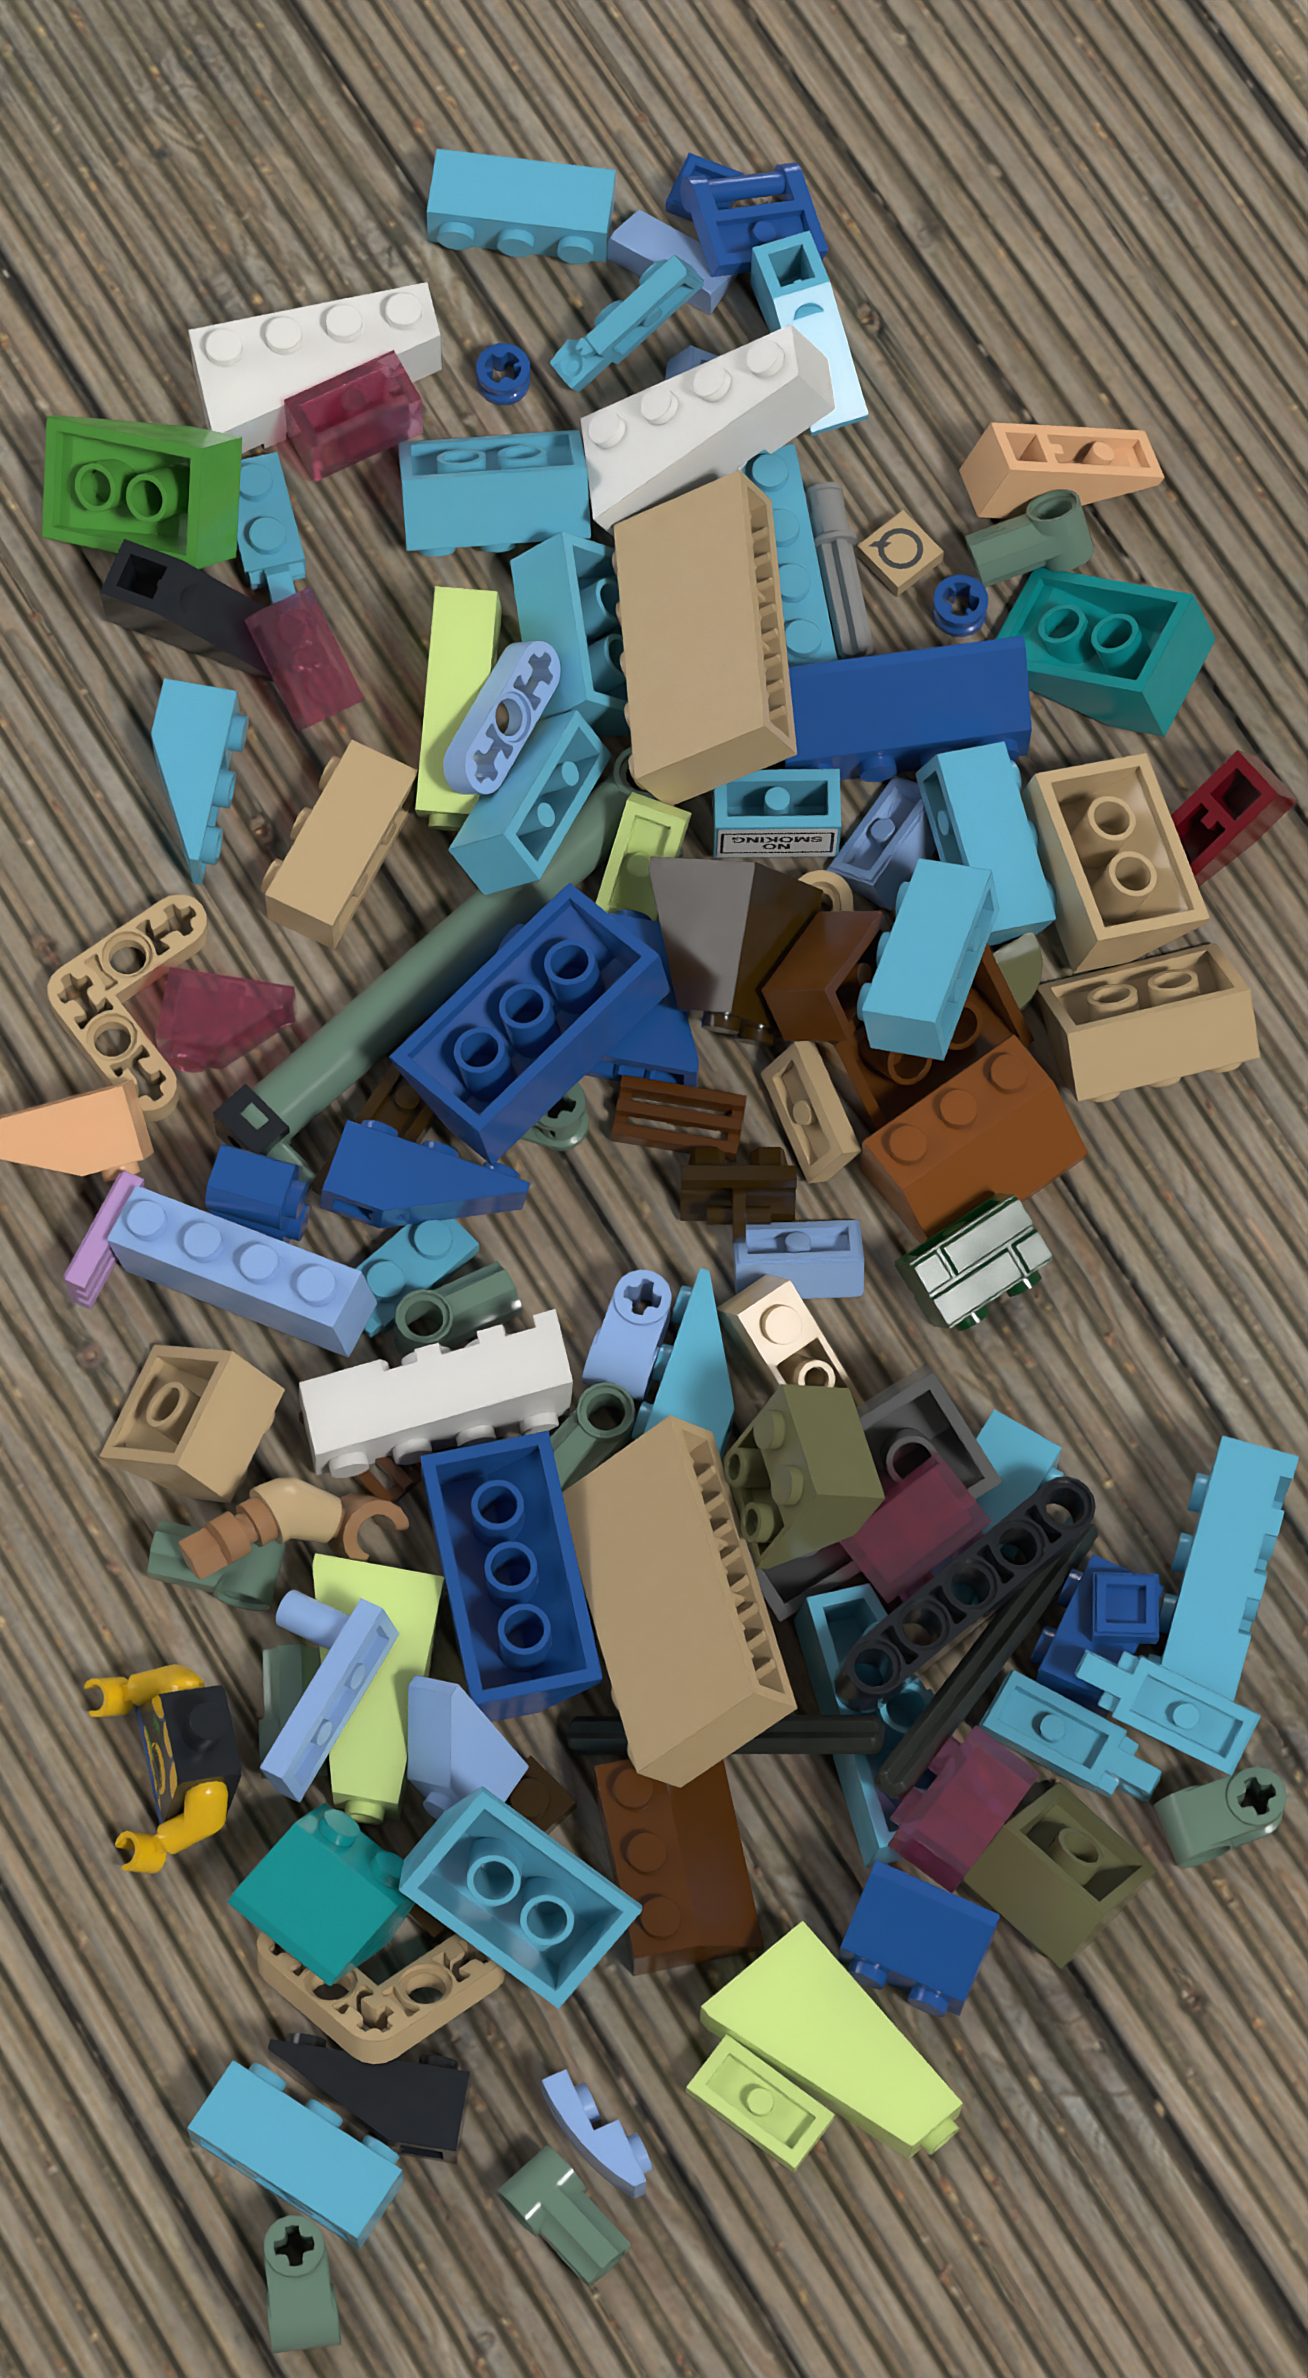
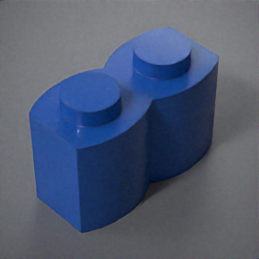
M226 1144L220 1146L206 1188L205 1202L206 1208L210 1210V1214L289 1244L291 1239L301 1241L308 1223L311 1205L304 1203L308 1183L299 1180L300 1170L298 1165Z

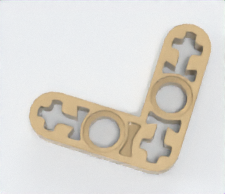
M175 894L163 898L60 967L51 976L47 985L49 1005L54 1017L107 1086L134 1080L136 1091L139 1095L136 1078L130 1072L137 1063L139 1064L140 1073L149 1084L156 1085L162 1081L160 1085V1099L153 1101L147 1095L139 1098L145 1122H157L168 1117L175 1110L179 1100L177 1079L172 1068L122 1003L195 955L205 945L208 938L207 914L200 902L194 897L185 894ZM176 916L180 921L184 922L192 918L190 921L191 933L183 936L176 930L166 935L170 931L168 919ZM146 932H152L155 942L160 939L163 954L159 956L156 954L151 939L145 935ZM124 947H134L145 954L146 962L138 972L122 974L112 968L110 964L112 956ZM74 985L79 991L88 988L89 1005L96 1014L89 1022H87L86 1013L76 1001L71 1000L65 1003L67 1000L65 989ZM108 1029H119L130 1036L131 1043L123 1054L108 1057L97 1051L95 1047L97 1037Z
M263 1931L260 1932L257 1939L258 1972L264 1981L351 2056L361 2062L370 2064L386 2063L397 2058L495 1991L503 1983L506 1975L504 1968L456 1933L379 1986L358 1968L353 1969L334 1983L342 1985L349 1992L339 1999L326 2000L313 1993L317 1987L326 1984L323 1980ZM469 1959L470 1961L464 1965V1960ZM431 1987L442 1992L444 1996L434 2003L423 2004L415 2002L408 1995L415 1989ZM363 2023L370 2028L366 2032L363 2031ZM384 2028H387V2031L385 2032L380 2031Z

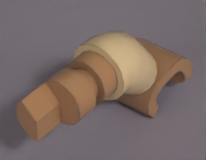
M286 1477L273 1479L251 1489L250 1499L237 1505V1515L234 1516L229 1511L207 1522L206 1527L179 1541L178 1545L192 1573L199 1580H202L250 1554V1544L254 1543L258 1547H262L273 1540L278 1544H282L289 1539L317 1543L328 1542V1546L336 1557L367 1563L369 1555L363 1552L357 1544L358 1529L366 1519L373 1516L379 1527L393 1532L407 1530L409 1522L402 1509L390 1501L361 1493H352L339 1499L337 1496L299 1478Z

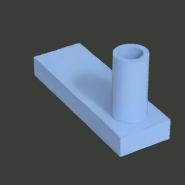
M291 1590L282 1599L276 1613V1624L279 1627L329 1650L260 1766V1769L277 1792L299 1803L400 1634L383 1608L362 1598L352 1614L348 1615L299 1591Z

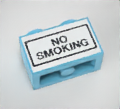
M840 769L759 770L713 789V858L838 856L841 835Z

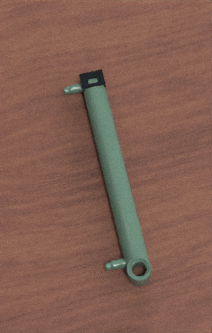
M632 746L620 754L615 762L614 770L591 790L540 880L484 895L480 889L477 890L257 1086L251 1089L245 1084L213 1113L217 1136L226 1145L298 1165L300 1170L299 1180L307 1182L308 1190H310L316 1175L308 1168V1163L292 1148L291 1139L455 994L497 953L502 940L512 928L519 923L526 925L569 882L576 887L610 857L626 801L632 792L659 801L649 791H637L629 785L634 781L628 764L629 756L632 755ZM682 848L680 849L678 858H682L684 854Z

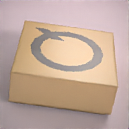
M902 510L857 545L856 555L898 597L943 561L944 551Z

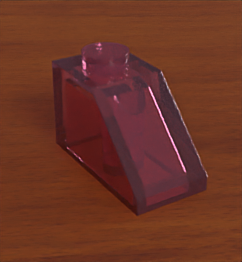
M170 967L156 1032L157 1049L171 1067L181 1071L198 1073L204 1071L205 1067L222 1070L295 1022L297 1015L295 987Z

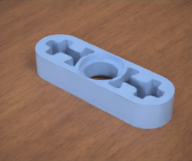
M515 642L507 646L501 654L444 756V776L450 788L461 795L490 794L501 786L560 680L561 667L558 655L547 642ZM501 701L505 704L509 713V724L504 734L498 729L495 718L496 709Z

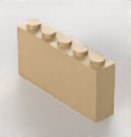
M738 470L614 524L615 552L612 554V565L618 577L620 599L616 604V615L622 627L624 652L620 655V665L626 677L628 703L625 704L624 714L631 731L632 755L629 756L628 764L635 783L641 789L648 790L662 803L674 806L797 755L772 500L743 472Z
M669 1415L566 1489L562 1494L584 1595L588 1601L596 1629L595 1641L606 1663L612 1684V1700L620 1712L628 1740V1756L638 1774L681 1788L796 1710L797 1705L747 1542L742 1535L741 1523L730 1487L724 1476V1467L713 1432Z

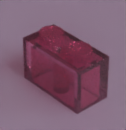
M394 350L284 400L287 435L314 482L423 433L422 399Z
M310 587L244 619L298 731L365 700Z
M937 1452L884 1493V1501L854 1536L839 1542L888 1604L898 1595L903 1601L910 1598L934 1577L930 1571L949 1555H952L954 1559L960 1556L985 1535L982 1530L992 1521Z
M976 1725L963 1743L953 1736L948 1739L928 1766V1769L938 1775L925 1794L912 1787L890 1817V1820L897 1824L899 1829L887 1846L950 1893L954 1892L1040 1775L1038 1771Z

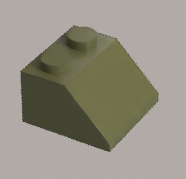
M1058 1782L1003 1825L962 1880L977 1892L979 1899L987 1908L1001 1914L1019 1930L1038 1954L1051 1959L1062 1969L1095 1940L1146 1885L1158 1869L1061 1782Z

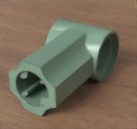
M1056 489L1045 492L1029 503L1026 514L965 536L966 546L977 577L985 588L1043 566L1051 571L1075 569L1085 564L1095 552L1094 544L1079 495L1076 492L1068 489Z
M496 1261L436 1290L420 1289L412 1291L403 1297L396 1308L394 1342L398 1353L404 1358L406 1355L414 1352V1349L435 1343L451 1348L476 1336V1331L500 1325L522 1315L523 1306L507 1270ZM429 1319L435 1322L440 1330L433 1335L424 1337L412 1333L407 1326L414 1320Z
M602 1382L589 1387L578 1400L576 1410L550 1437L562 1492L633 1441L632 1432L636 1421L635 1407L632 1397L621 1386L615 1383ZM605 1407L615 1408L624 1416L622 1423L618 1427L608 1431L599 1430L589 1422L594 1412Z
M160 1520L150 1548L147 1568L149 1579L212 1592L216 1599L237 1608L252 1611L269 1610L286 1548L284 1543L278 1544L273 1540L262 1547L252 1543L250 1544V1554L199 1580L186 1564L178 1542L200 1529Z
M287 1644L263 1650L264 1719L259 1720L260 1766L321 1666L319 1648H311L302 1644ZM328 1756L315 1777L328 1776ZM260 1769L261 1779H268Z
M547 2145L503 2184L496 2193L522 2226L535 2237L540 2234L575 2274L590 2287L619 2263L623 2256L631 2249L632 2244L585 2194L587 2189L573 2169L558 2153Z

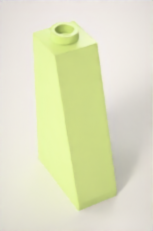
M435 586L415 808L419 818H429L428 827L432 829L460 831L481 794L461 795L453 791L445 779L443 761L447 748L497 663L502 616L497 591Z
M315 1553L312 1567L316 1600L351 1615L362 1598L383 1608L400 1633L329 1752L334 1807L345 1810L344 1813L359 1823L379 1825L383 1823L384 1817L399 1820L408 1780V1685L415 1675L429 1677L445 1599L444 1577ZM319 1645L322 1664L329 1650Z
M804 1921L800 1922L701 2006L700 2022L708 2031L721 2039L726 2034L809 2096L907 2159H910L922 2147L929 2155L935 2153L960 2129L954 2120L960 2114L962 2101Z

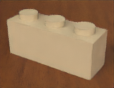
M351 740L342 758L333 756L321 776L319 790L323 792L313 810L308 807L303 808L293 825L290 841L294 843L284 861L276 858L272 862L263 879L261 892L265 894L268 919L335 950L416 804L419 770L354 740Z

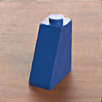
M619 910L615 914L608 913L660 955L671 991L585 1076L621 1082L622 1075L697 1087L699 1058L687 1013L679 1010L677 1007L660 922L652 921L648 915L635 910Z

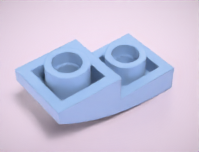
M566 2069L541 2080L542 2095L552 2115L580 2155L601 2176L631 2198L635 2199L646 2194L647 2181L644 2174L653 2170V2167L638 2133L636 2132L626 2137L619 2119L593 2130L591 2124L600 2120V2115L585 2082L573 2086Z

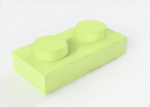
M632 792L626 801L596 904L607 913L615 914L619 910H635L648 915L652 921L658 922L659 917L648 870L650 857L678 858L692 813Z
M727 2034L686 2087L687 2094L793 2173L835 2117L834 2113Z

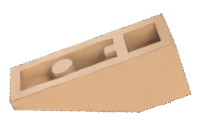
M997 422L989 424L959 469L976 514L982 518L1012 519L1026 514V509L1033 499L1045 492L1056 489H1068L1076 492L1083 506L1158 486L1164 479L1146 432L1143 430Z
M134 1080L0 1115V1159L78 1176L101 1172L103 1182L116 1180L119 1173H123L124 1170L132 1174L139 1173L138 1161L144 1160L154 1153Z

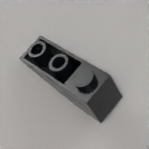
M126 539L123 540L100 591L106 621L275 683L279 681L301 630L299 625L187 562Z
M288 2033L286 2041L270 2039L268 2051L271 2063L363 2133L379 2140L399 2155L457 2164L471 2088L470 2072L458 2070V2061L438 2055H420L419 2063L393 2059L386 2063L370 2064L359 2061L347 2051L326 2048L327 2041L318 2036L304 2033Z

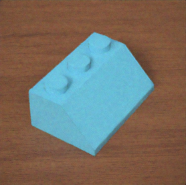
M580 430L398 442L407 551L419 550L421 555L430 557L449 555L457 547L480 546V549L486 552H505L514 549L517 543H542L561 531L584 539L591 538L587 465Z
M561 531L510 560L522 642H547L554 648L560 661L561 673L559 683L538 721L578 710L598 738L631 735L624 714L625 704L628 703L626 677L620 665V655L624 652L622 627L616 615V604L620 599L618 577L612 565V554L615 552V548Z
M483 1786L444 1811L404 1859L399 1884V1891L558 2009L642 1911L640 1903Z

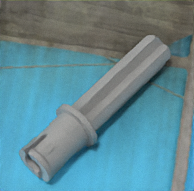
M837 482L815 484L807 488L805 497L837 652L843 659L871 656L874 647L853 550L858 544V538L856 533L850 531L844 505L843 488Z

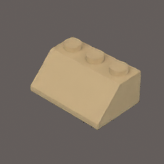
M1147 753L1034 774L1020 796L1027 819L1034 823L1038 833L1039 849L1037 854L1044 878L1051 882L1056 895V920L1054 923L1073 974L1129 963L1205 925L1209 921L1208 911Z
M1216 943L1041 984L1036 990L1037 999L1061 1077L1077 1102L1084 1100L1104 1102L1114 1099L1121 1091L1146 1085L1150 1087H1166L1177 1083L1183 1076L1203 1071L1214 1073L1228 1072L1238 1068L1242 1062L1260 1058L1251 989Z

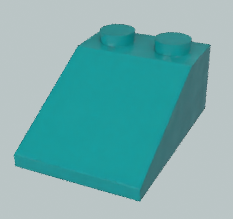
M1043 567L1032 571L996 639L1024 636L1030 690L1111 727L1165 737L1216 640L1194 594L1066 571H1051Z

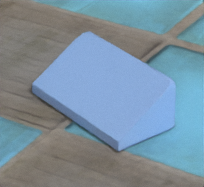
M640 209L613 232L608 239V259L640 277L651 265L662 259L669 260L673 255L692 265L703 278L704 286L686 302L711 315L738 275L712 277L700 242Z
M893 776L842 847L838 856L835 857L826 870L838 874L848 883L850 889L874 904L888 910H892L896 906L899 888L904 881L910 882L918 859L928 860L937 848L918 783Z
M860 1220L771 1223V1225H746L745 1243H733L736 1294L766 1274L791 1280L801 1299L858 1297L864 1292V1255Z

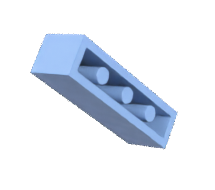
M135 1185L107 1238V1242L122 1267L129 1273L348 1358L377 1304L363 1273L359 1270Z

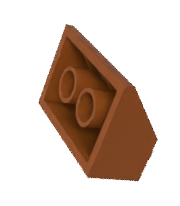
M1013 1035L865 1139L862 1143L859 1168L921 1244L997 1193L1014 1194L1021 1203L1025 1202L1085 1159L1088 1152L1054 1082L1018 1038Z

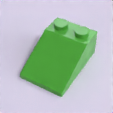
M61 415L48 416L46 422L42 537L118 553L123 540L126 539L181 559L197 569L236 558L242 437L192 426Z

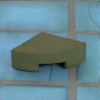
M1033 932L1022 935L993 953L1021 1013L1030 1004L1042 976V952Z

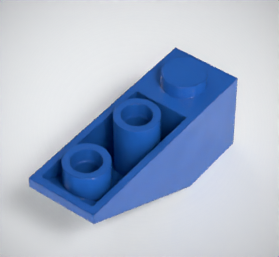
M347 1120L322 1189L319 1208L381 1229L418 1224L428 1220L440 1221L522 1210L530 1182L519 1179L520 1174L516 1170L496 1162L492 1166L488 1162H484L483 1166L460 1159L458 1158L459 1153L455 1149L443 1143L424 1141L422 1145L399 1138L398 1132L394 1128L382 1122L363 1120L361 1124Z

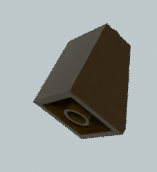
M650 857L648 870L678 1009L701 1017V1028L736 1034L735 1040L745 1044L765 1047L773 1046L774 1037H782V1034L761 990L817 913L820 912L823 890L757 862Z

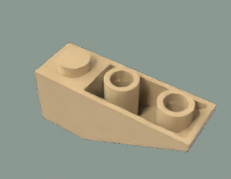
M766 1274L716 1308L719 1318L745 1361L772 1396L781 1384L850 1388L856 1407L864 1403L791 1280Z

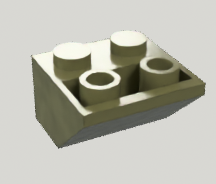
M781 1384L722 1459L724 1476L728 1485L731 1486L741 1519L742 1535L748 1541L756 1569H770L854 1536L885 1499L850 1388Z

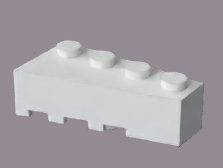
M427 282L188 330L192 364L207 429L241 436L242 453L260 445L266 449L286 440V433L315 420L322 424L340 416L342 408L364 398L373 401L442 370L440 331Z
M791 324L580 418L593 520L614 537V524L740 470L742 472L747 461L764 449L772 454L836 409L828 358Z
M556 1309L533 1315L536 1327L518 1333L507 1334L502 1324L476 1331L478 1339L473 1340L465 1348L452 1351L450 1348L443 1347L439 1343L414 1349V1352L406 1355L401 1360L402 1366L389 1369L387 1361L379 1359L299 1382V1403L304 1417V1426L315 1474L320 1475L331 1472V1476L334 1478H347L367 1471L369 1464L376 1463L375 1459L391 1456L396 1464L409 1465L420 1462V1456L433 1454V1451L455 1446L463 1448L493 1442L498 1437L521 1433L522 1436L548 1430L549 1435L554 1433L560 1427L559 1425L563 1424L569 1417L573 1379Z

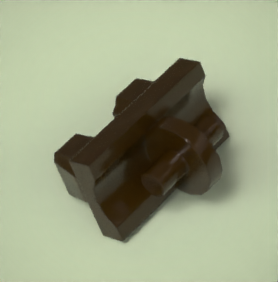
M694 1147L691 1150L688 1165H681L680 1221H707V1225H732V1243H745L746 1225H771V1221H795L796 1165H788L785 1152L781 1147H758L756 1150L751 1151L750 1165H725V1152L718 1147Z

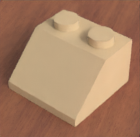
M154 1344L99 1457L113 1466L188 1498L231 1503L235 1492L246 1479L247 1467L263 1434L267 1432L273 1423L275 1409L285 1389L233 1351Z

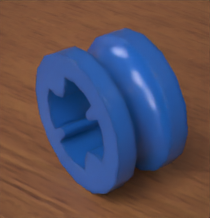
M497 343L487 347L480 354L476 362L477 388L480 395L488 402L496 405H511L519 402L527 394L530 387V362L526 353L519 347L509 343ZM507 366L514 368V380L504 377L499 383L493 381V369L502 372Z
M959 574L947 577L939 583L934 592L932 617L936 626L943 633L952 637L973 635L982 628L988 609V594L985 586L976 578ZM955 596H964L969 599L965 616L952 614V604L955 602Z

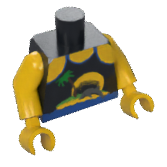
M176 1664L130 1675L129 1679L125 1677L91 1678L84 1685V1689L101 1688L104 1695L102 1707L99 1710L88 1711L91 1717L123 1716L130 1712L133 1704L139 1706L136 1713L160 1825L158 1826L157 1834L125 1831L117 1837L115 1842L116 1848L135 1850L132 1860L121 1867V1870L148 1874L157 1873L166 1861L167 1852L176 1854L220 1830L226 1821L242 1776L241 1762L224 1687L222 1685L205 1687L204 1680L192 1669Z

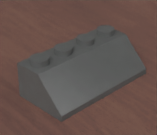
M927 1363L856 1407L885 1499L854 1536L770 1569H756L748 1541H746L762 1594L780 1622L800 1610L806 1597L829 1592L1002 1483L1001 1478L936 1374Z

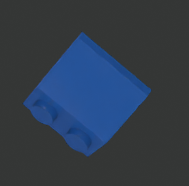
M876 1860L840 1947L838 1961L848 1966L847 1972L855 1981L865 1986L882 1990L886 1983L910 1994L907 2001L923 2012L937 2017H944L946 2011L960 2016L991 1947L1000 1915Z

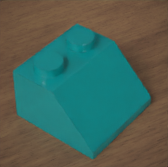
M326 1802L295 1822L237 1887L227 1901L228 1904L329 1986H332L389 1944L415 1904L414 1901L399 1891L404 1860L398 1855L382 1849L360 1831L358 1824L353 1818L342 1811L334 1810Z

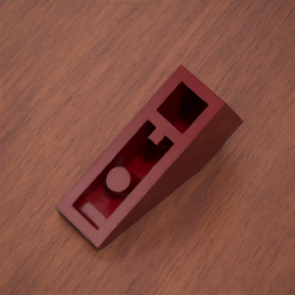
M1237 750L1171 815L1198 887L1251 847L1298 801L1256 755Z

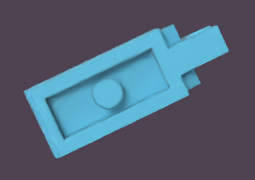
M673 255L669 260L662 259L657 261L640 277L639 284L641 286L624 301H615L603 309L594 321L596 327L585 338H580V340L568 339L550 361V364L571 389L580 392L609 364L613 362L618 365L704 286L703 278L692 265L676 255Z
M278 452L241 460L237 548L246 583L250 582L252 590L266 587L272 611L283 617L299 614L293 581L306 578V563Z
M455 1219L428 1220L423 1223L404 1226L356 1268V1270L363 1273L377 1301L363 1331L370 1338L380 1331L386 1334L395 1326L396 1308L403 1297L412 1291L420 1289L436 1290L479 1252V1243Z
M1086 1649L1075 1670L1076 1677L1104 1690L1098 1705L1112 1712V1717L1231 1776L1261 1717L1259 1713L1142 1655L1137 1657L1127 1651L1123 1652L1118 1664Z
M1010 1669L979 1724L978 1731L1093 1793L1097 1791L1111 1798L1117 1788L1147 1803L1160 1781L1161 1770L1134 1756L1139 1748V1744L1126 1737L1127 1730L1015 1670Z

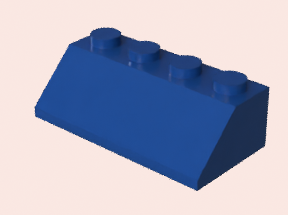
M1024 636L789 667L797 755L780 761V770L840 769V780L860 778L865 782H880L892 778L899 772L920 770L936 754L1005 742L1010 760L1015 761L1019 756L1028 754L1032 724Z
M569 882L389 1057L393 1065L444 1125L493 1166L671 990L660 955Z
M549 1430L420 1456L422 1482L441 1573L444 1577L445 1592L467 1695L491 1722L541 1712L602 1683L603 1677Z

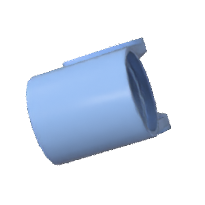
M640 1269L629 1272L620 1279L615 1287L602 1327L598 1329L592 1342L582 1375V1383L590 1386L602 1382L615 1383L624 1388L632 1399L640 1402L646 1400L653 1382L651 1378L654 1365L670 1323L672 1295L668 1283L662 1276L653 1271ZM641 1299L652 1302V1307H647L643 1315L632 1312V1308L639 1306Z

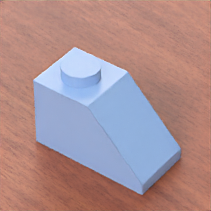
M415 1675L408 1685L407 1778L425 1798L423 1802L424 1809L433 1818L438 1820L444 1811L482 1786L505 1802L529 1768L527 1763L459 1684Z

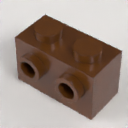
M828 911L817 913L761 990L784 1041H815L820 1043L848 1041L861 1022L857 1016V1004L861 988L866 982L872 983L878 968L876 957L880 938L884 932H891L882 911Z

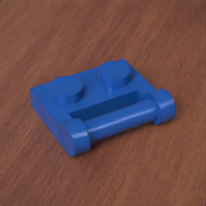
M795 162L778 164L775 166L774 171L712 180H707L704 175L684 177L681 181V201L687 213L692 215L712 277L751 272L753 247L809 230L821 260L824 259L829 251L803 172ZM777 195L780 200H784L783 202L718 210L716 203Z

